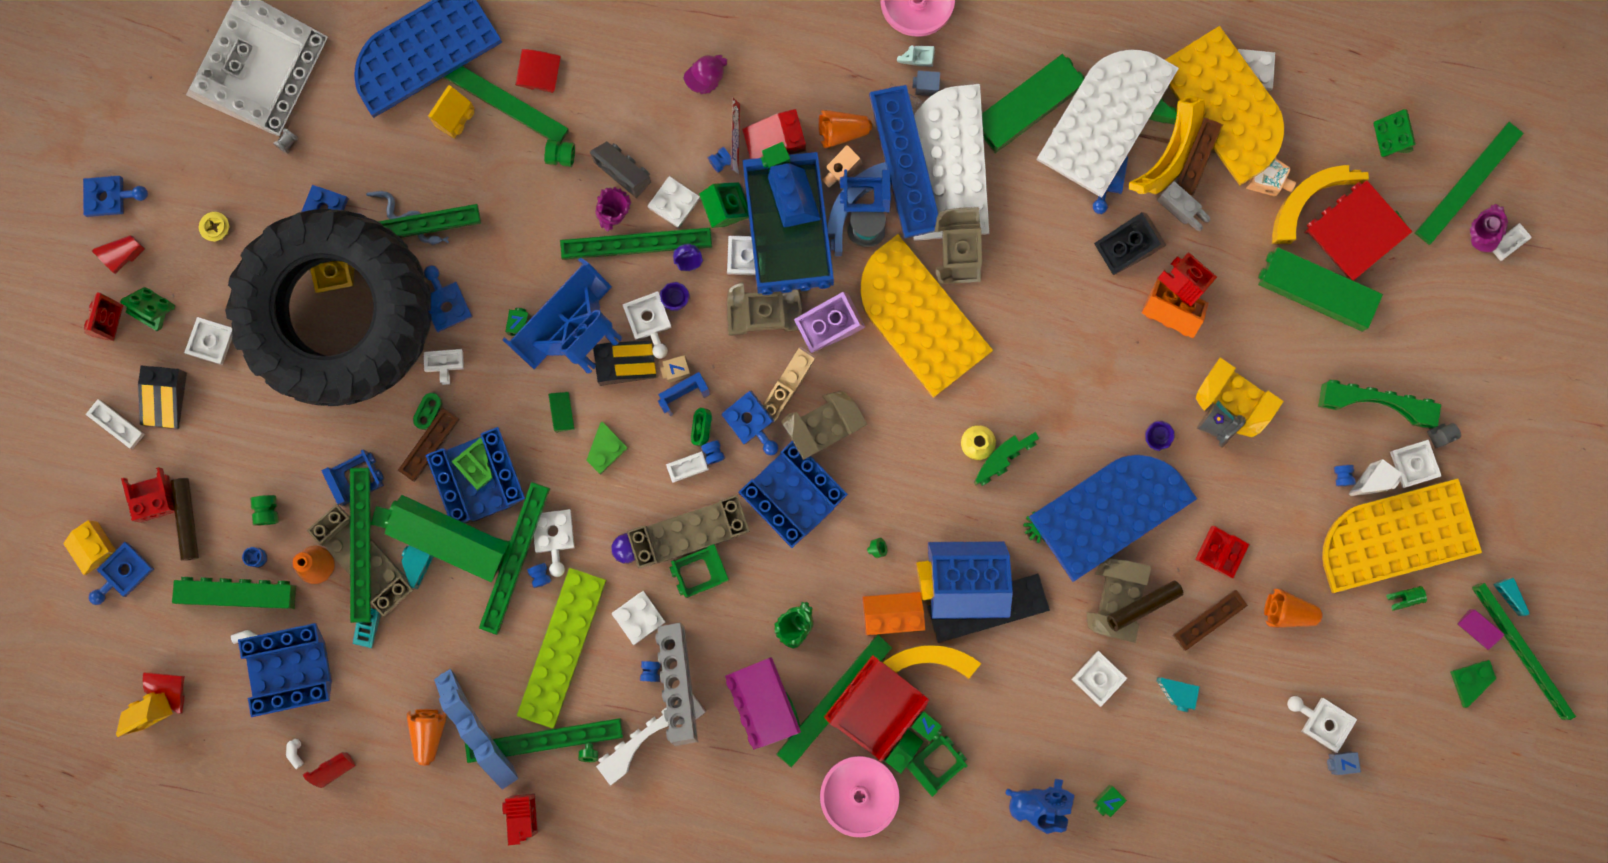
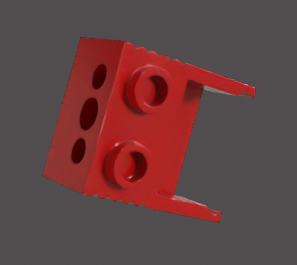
M1188 252L1183 259L1177 256L1172 261L1171 265L1174 268L1171 273L1175 277L1164 270L1157 279L1178 295L1182 302L1191 307L1214 282L1217 276Z
M156 468L158 471L156 473L157 477L132 485L128 483L127 478H121L132 521L142 523L175 513L169 475L164 474L163 468Z
M535 793L512 795L505 798V802L502 803L503 814H506L508 846L520 845V841H526V838L533 837L538 833Z

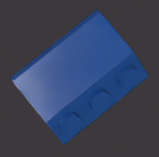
M789 163L770 167L768 180L783 227L820 220L821 218L805 170Z

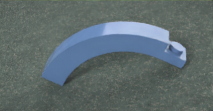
M886 162L874 165L855 177L882 178V170H887ZM848 188V202L855 204L873 188ZM840 194L833 204L828 221V237L835 238L831 239V250H834V256H842L843 226L849 211H844V204H840Z

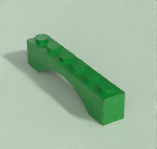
M1329 380L1321 386L1318 407L1339 410L1354 403H1378L1396 410L1413 426L1428 429L1438 427L1441 404L1435 403L1433 399L1418 400L1413 395H1404L1403 397L1398 396L1397 392L1385 391L1383 393L1378 392V389L1373 387L1363 389L1359 388L1357 384L1349 383L1343 385L1338 380Z

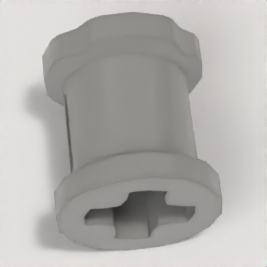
M284 128V133L273 144L288 154L290 146L299 138Z

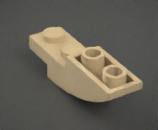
M802 347L798 348L783 375L777 381L763 404L774 419V422L781 415L816 359V356Z

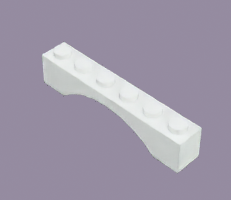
M693 695L695 719H697L706 711ZM681 699L677 700L679 703L676 704L674 708H678L681 706ZM664 710L661 711L663 714L658 719L653 717L646 723L647 728L643 731L638 729L630 735L632 739L626 744L622 741L614 747L616 751L612 755L607 753L598 760L600 764L596 767L610 785L628 773L631 760L642 742L654 732L668 726V722H666L664 717ZM679 719L676 725L684 724V719Z

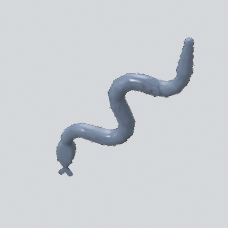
M385 191L366 193L370 197L387 198L386 212L389 219L422 214L419 211H409L401 216H395V199L392 194ZM424 234L418 235L422 242L432 245L442 241L449 243L447 240L448 236L442 239L434 235L430 237H425Z

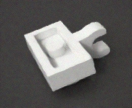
M462 349L424 352V371H440V383L442 385L450 384L449 370L464 369Z

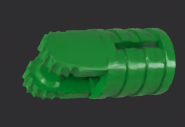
M1422 586L1386 595L1388 600L1402 598L1403 602L1395 603L1391 606L1392 611L1427 602V595Z

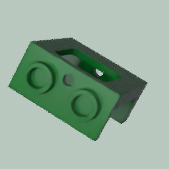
M715 544L676 561L673 560L671 561L672 566L669 567L673 578L677 577L679 584L676 586L680 596L684 595L685 598L729 581ZM703 559L711 579L695 587L687 588L681 576L680 568Z
M940 734L935 741L933 740L906 766L931 797L960 770L968 766L965 763L967 758L961 751L956 752L952 748L954 743L947 735L943 737ZM940 745H944L956 758V763L942 776L937 778L924 764V759Z

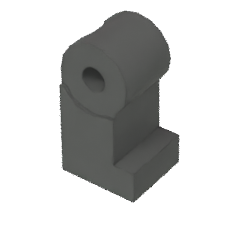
M1444 423L1427 431L1435 449L1461 438V432L1454 423L1447 426Z

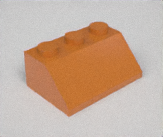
M1157 279L1144 304L1142 314L1149 319L1162 323L1165 327L1179 331L1184 336L1194 338L1204 322L1209 303L1199 298L1190 307Z
M921 592L863 597L866 635L925 630Z

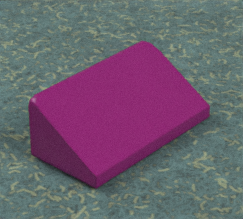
M1469 609L1457 624L1487 650L1505 635L1475 609Z

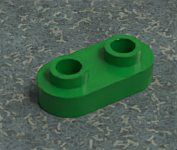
M428 393L422 398L413 417V423L417 428L427 430L442 407V400L437 394ZM435 400V406L431 407L430 402ZM426 417L427 422L422 424L421 420Z
M698 408L694 413L691 431V442L693 445L701 447L709 441L712 414L709 409Z

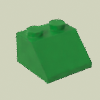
M740 182L712 184L699 193L712 228L726 227L749 218L748 205Z

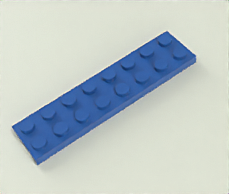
M907 85L870 92L869 97L887 170H890L891 187L904 239L933 233L935 231L938 211Z

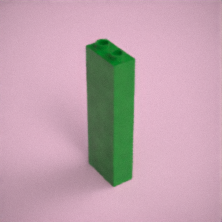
M1062 53L982 113L984 140L996 154L1075 95L1085 77L1080 71H1076L1071 59L1065 57Z
M1279 247L1273 252L1270 251L1265 260L1268 262L1266 268H1262L1258 276L1260 279L1259 286L1363 332L1369 328L1383 296L1382 293Z
M401 495L398 501H393L389 509L392 513L387 517L384 524L387 526L384 534L492 583L498 573L509 543L404 495Z

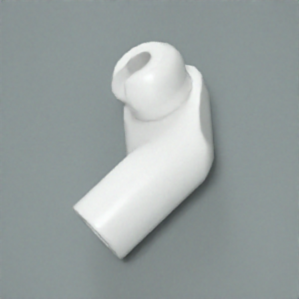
M245 630L231 635V640L233 644H236L238 639L257 636V634L250 630Z
M296 738L287 743L286 757L294 768L298 769L304 762L297 755V749L300 748L301 742Z

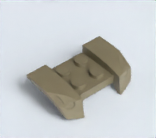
M979 207L953 208L940 211L934 231H942L943 266H936L939 284L981 282L982 244Z
M744 282L729 288L727 294L728 336L747 334V331L785 329V331L799 330L794 321L795 318L803 314L799 289L792 290L789 293L779 291L773 292L770 295H762V293L758 294V292L744 293Z
M838 391L822 395L828 403L802 417L797 412L789 413L781 421L803 460L867 425L856 403L845 392Z
M1107 559L1099 565L1095 575L1106 578L1098 614L1087 612L1089 629L1102 635L1136 643L1139 628L1137 621L1115 632L1109 626L1107 616L1142 598L1144 586L1148 585L1151 566L1118 559Z

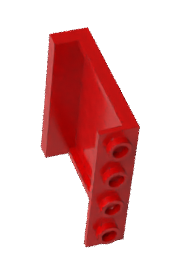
M1367 180L1363 184L1359 181L1351 188V194L1348 196L1346 194L1342 195L1336 200L1338 204L1333 209L1331 206L1321 213L1323 217L1318 221L1316 218L1306 225L1308 229L1304 232L1305 234L1309 233L1343 271L1346 278L1353 281L1413 232Z
M872 655L824 718L829 724L838 728L882 762L884 758L889 756L894 745L902 739L908 727L914 724L919 713L925 710L930 700Z

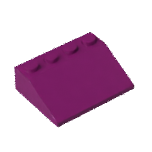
M772 657L725 676L727 687L732 693L734 705L738 709L741 723L745 727L748 742L753 750L801 733Z

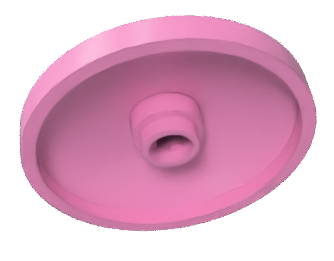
M880 0V5L885 19L895 30L905 35L919 37L937 32L948 22L954 9L955 0Z
M865 756L849 757L835 764L826 774L820 790L821 808L828 822L839 832L852 837L872 836L885 829L895 817L899 805L898 785L893 774L881 762Z

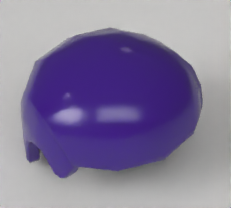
M683 244L674 250L673 260L679 270L691 271L701 266L703 262L699 248L695 245Z
M678 282L667 283L660 290V300L665 308L671 311H678L688 303L689 292L683 284Z
M1164 421L1151 423L1145 431L1147 444L1156 451L1169 448L1175 438L1173 428Z
M627 533L616 537L611 545L613 557L616 561L623 564L633 562L635 556Z

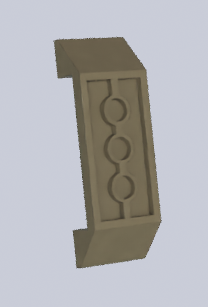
M735 495L695 511L649 526L644 525L629 530L627 535L639 569L707 548V546L712 544L716 545L734 539L750 531L739 497Z
M336 504L307 531L319 545H323L350 575V515ZM371 539L372 601L370 603L384 617L407 597L413 589L401 571Z

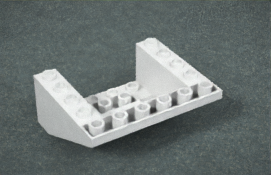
M233 0L186 95L202 104L279 136L328 37L261 0Z

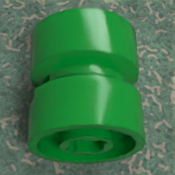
M547 140L544 154L545 164L557 165L560 162L562 166L572 167L575 159V143L563 142L560 145L559 141Z
M276 495L250 498L251 509L254 510L252 514V524L254 526L279 523L278 512L274 510L277 507Z

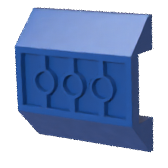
M499 427L480 434L481 437L448 450L442 448L426 455L447 515L465 524L511 508L525 499ZM479 438H482L493 479L477 491L455 467L452 461Z
M793 441L754 480L751 479L738 492L791 548L805 538L848 495L811 456L803 460Z
M1005 541L928 542V558L932 564L933 597L931 599L932 619L1010 618L1013 591L1010 554Z
M317 623L238 639L241 659H246L252 691V697L248 698L251 717L330 701L332 679L325 641Z

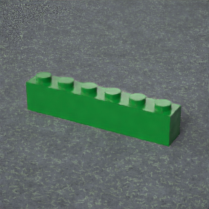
M181 577V580H174L172 604L295 609L296 586L290 585V581H278V584H271V580H259L257 584L251 583L250 579H239V583H233L232 579L220 578V582H213V578L201 577L200 581H193L194 577Z

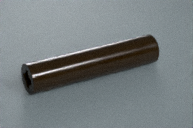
M189 478L171 480L180 560L199 559Z
M1174 580L1108 615L1107 622L1111 629L1116 632L1183 596V589Z

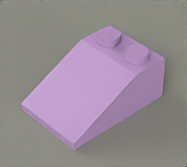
M845 292L834 296L794 319L811 353L847 338L865 328L849 294Z

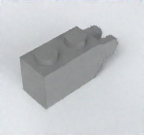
M1175 181L1157 200L1179 221L1184 224L1189 223L1198 231H1201L1203 226L1193 217L1195 214L1204 222L1211 220L1209 215L1201 209L1202 205Z

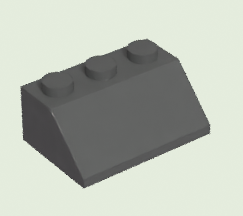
M606 141L592 149L590 154L594 163L636 199L651 183L650 173L643 167H637L635 160L629 155L625 157L621 153L622 150L613 143L611 145Z

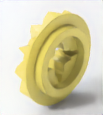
M210 212L201 218L199 232L206 240L215 242L223 240V237L228 235L230 225L228 219L222 213ZM212 222L216 225L219 224L217 227L218 232L211 230L213 228Z

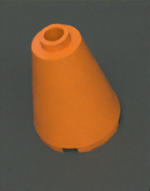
M822 110V115H819V135H823L824 141H821V144L824 148H831L866 136L872 130V122L870 119L868 120L867 116Z
M314 545L303 549L295 555L293 567L303 581L309 584H320L325 582L333 573L335 560L326 548Z
M1274 589V594H1269L1267 597L1264 615L1268 616L1266 624L1269 627L1316 626L1322 620L1323 614L1318 606L1282 589Z
M416 709L414 714H411V711L407 713L414 760L419 765H430V762L435 760L447 719L444 711L443 715L438 714L436 709Z

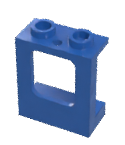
M844 169V177H840V188L844 189V192H840V204H844V211L890 212V170H882V178L847 177V169ZM848 188H873L874 203L850 204L848 202Z
M700 372L658 394L661 398L658 400V403L664 414L668 412L671 417L673 414L667 404L696 388H699L703 398L711 395Z
M361 450V454L333 468L327 467L321 470L337 505L345 506L350 503V485L345 472L363 462L367 463L375 480L371 483V492L384 486L382 482L384 476L379 469H376L374 465L376 460L371 452L368 453V451Z

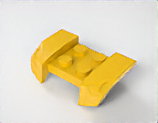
M1220 357L1198 390L1196 400L1204 411L1212 403L1216 404L1219 400L1232 415L1236 417L1242 415L1246 418L1245 424L1237 431V434L1254 437L1260 434L1269 424L1284 401L1268 390L1264 392L1236 373L1234 371L1236 368Z

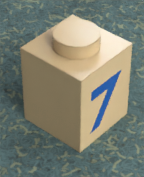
M685 355L663 361L664 367H661L663 379L667 378L669 383L691 377Z

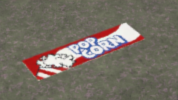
M733 98L731 169L739 174L740 103Z

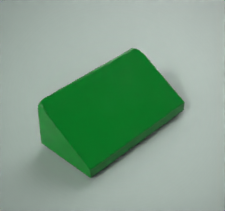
M569 392L549 393L554 431L557 433L575 430Z

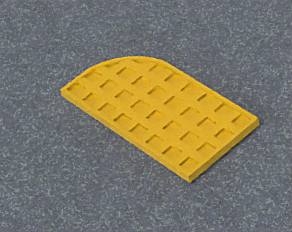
M1218 26L1165 60L1179 68L1169 84L1177 99L1182 100L1188 96L1205 99L1203 120L1208 118L1224 124L1213 149L1239 186L1265 171L1272 164L1282 145L1284 122L1276 102L1222 28Z
M899 234L874 252L864 268L861 279L860 292L864 311L934 398L993 352V349Z
M1454 479L1348 509L1330 527L1323 545L1322 560L1331 592L1336 593L1480 554L1482 551L1459 479Z

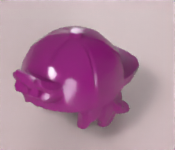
M722 55L701 57L684 73L683 79L685 84L696 93H710L718 87V83L723 77L724 66L727 65V59L722 58Z
M621 188L602 189L600 196L597 197L598 202L595 214L599 220L600 227H604L609 232V230L613 229V226L620 224L625 215L628 214L631 199L627 192L622 191Z
M1497 204L1491 205V208L1482 211L1473 220L1470 227L1472 246L1482 252H1493L1497 249L1502 237L1506 234L1508 226L1504 207H1500Z

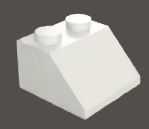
M1383 459L1371 463L1356 485L1351 489L1349 495H1365L1388 491L1391 488L1394 489L1399 484V477L1402 473Z

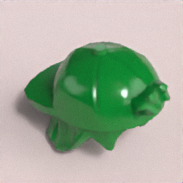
M802 602L800 606L788 609L786 613L780 615L775 623L774 633L777 634L776 637L780 639V642L787 647H799L813 628V608L809 607L808 602Z

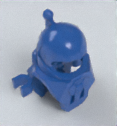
M1055 779L1054 788L1049 787L1046 790L1033 788L1030 791L1021 790L1016 792L1011 789L1005 791L1006 795L1012 797L1009 803L1012 817L1019 822L1028 820L1032 826L1046 834L1052 832L1062 833L1067 830L1068 819L1064 815L1071 814L1074 794L1062 788L1063 780Z

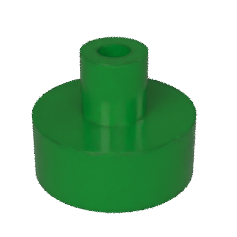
M882 538L873 539L870 542V547L867 548V552L875 558L886 556L888 551L886 542Z
M586 743L585 749L579 751L578 760L589 763L598 761V751L593 750V744Z

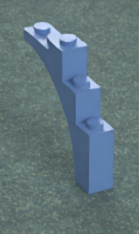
M449 669L445 673L440 674L434 681L441 697L439 701L443 711L455 723L463 741L473 750L477 763L503 790L519 779L514 766L505 757L480 722L464 695L455 673Z

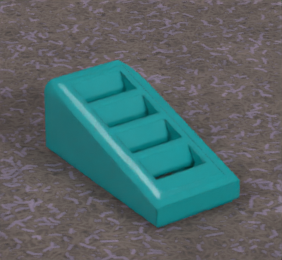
M1514 578L1503 579L1493 584L1518 616L1529 615L1530 612Z
M371 608V614L373 615L371 626L356 623L352 644L368 648L373 647L381 617L377 609ZM361 629L370 630V634L361 632ZM360 636L368 637L369 640H368V641L360 640L359 637H360Z

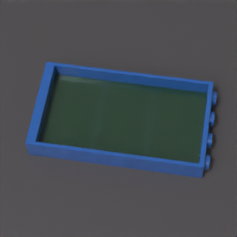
M818 152L789 155L790 164L805 170L821 219L789 227H783L768 180V167H763L760 158L743 160L758 294L770 295L773 292L779 291L789 293L797 289L808 291L815 287L826 289L834 285Z

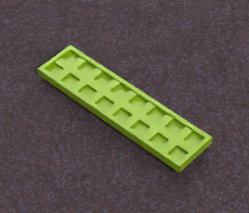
M569 568L519 707L518 717L552 729L555 728L607 580Z

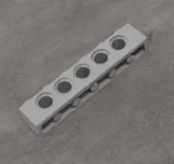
M681 623L657 627L656 642L660 646L658 661L662 664L660 679L664 683L662 698L666 702L667 708L664 710V717L669 726V729L666 730L667 739L674 746L698 742L685 627ZM675 642V647L672 650H668V645ZM677 661L676 668L670 669V664ZM679 680V686L673 689V682ZM681 699V706L674 708V703ZM684 719V724L677 728V721Z

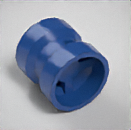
M724 147L720 148L715 155L712 154L707 157L717 173L722 171L724 166L731 165V156Z
M719 440L701 446L703 453L707 456V465L725 459L724 453L720 451L721 445Z
M1354 465L1334 467V473L1338 475L1335 480L1336 486L1356 485V480L1352 475Z
M250 547L243 552L242 559L247 566L259 568L267 562V553L263 549Z
M546 563L527 569L529 576L534 578L532 581L533 588L552 582L551 577L546 575Z
M641 661L643 673L640 675V681L660 682L658 670L661 664L659 662Z

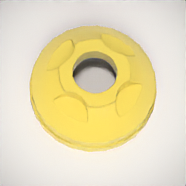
M972 426L964 432L961 439V447L964 454L969 458L983 460L988 458L995 450V436L987 427ZM982 436L985 439V445L977 447L974 444V438Z

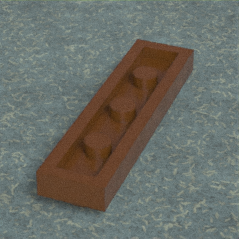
M1204 118L1177 182L1180 187L1192 196H1194L1224 125L1208 118Z
M442 408L398 471L415 482L428 464L426 455L440 448L460 419Z
M1234 590L1174 633L1173 636L1182 649L1186 651L1248 605L1238 591Z

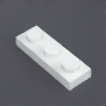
M97 399L86 413L89 418L130 449H134L145 435L101 400Z

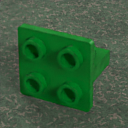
M1407 109L1374 121L1373 124L1381 157H1387L1394 153L1414 151L1413 146L1416 143Z
M146 287L129 294L120 301L121 304L127 307L125 313L155 331L162 329L166 313L175 309L173 303Z

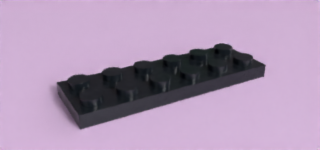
M1039 573L1012 581L1013 594L1010 618L932 619L931 605H928L927 609L937 643L1050 611Z

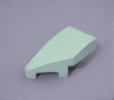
M911 45L907 52L897 57V62L933 67L935 48L934 46L914 47Z

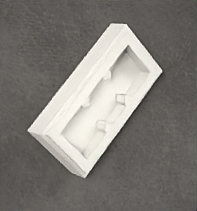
M1519 223L1502 237L1500 244L1493 253L1502 261L1532 237Z
M702 451L666 464L672 483L709 470Z

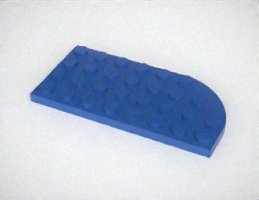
M431 0L369 38L362 47L355 65L354 78L357 92L372 117L375 118L501 44L502 40L477 0Z
M1131 455L1113 461L1029 516V518L1071 581L1074 582L1197 500L1181 474L1171 465L1154 457Z

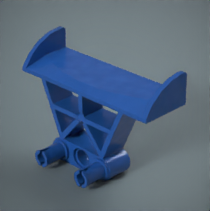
M581 257L578 259L582 264L579 269L510 341L505 337L502 339L533 369L546 356L565 355L572 363L578 364L583 368L586 373H591L592 370L588 365L592 369H595L596 365L586 355L604 336L612 345L619 343L614 337L619 341L622 340V336L612 328L611 321L600 310L599 300L612 286Z

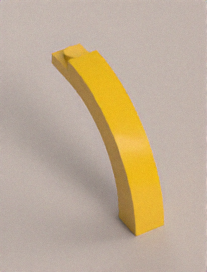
M1188 96L1178 101L1174 131L1165 152L1155 166L1147 173L1129 182L1130 190L1137 191L1138 194H1146L1148 192L1158 194L1168 187L1180 174L1202 125L1205 99Z
M1342 165L1324 169L1304 180L1290 193L1280 207L1273 227L1272 244H1291L1296 240L1297 220L1302 207L1310 196L1331 186L1356 185L1359 181L1363 184L1366 180H1369L1368 172H1362V170H1352L1349 172V165Z
M943 646L913 647L896 653L883 661L894 672L914 664H941L958 671L967 679L981 665L979 661L966 653Z

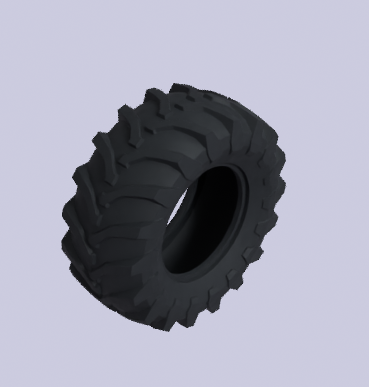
M314 209L298 212L295 215L276 221L267 226L260 236L244 248L240 255L242 260L229 277L228 286L231 288V293L225 312L226 318L232 320V342L235 348L242 350L244 353L243 357L255 376L263 377L265 383L278 393L293 397L296 401L318 406L351 405L382 394L398 383L416 363L424 349V344L430 330L432 317L428 311L431 310V293L429 285L423 279L425 275L418 259L408 249L407 244L393 231L383 226L380 222L359 213L345 210ZM342 261L355 268L366 280L373 297V318L367 333L357 345L341 354L327 356L312 350L298 337L291 323L289 304L295 285L307 271L322 263Z

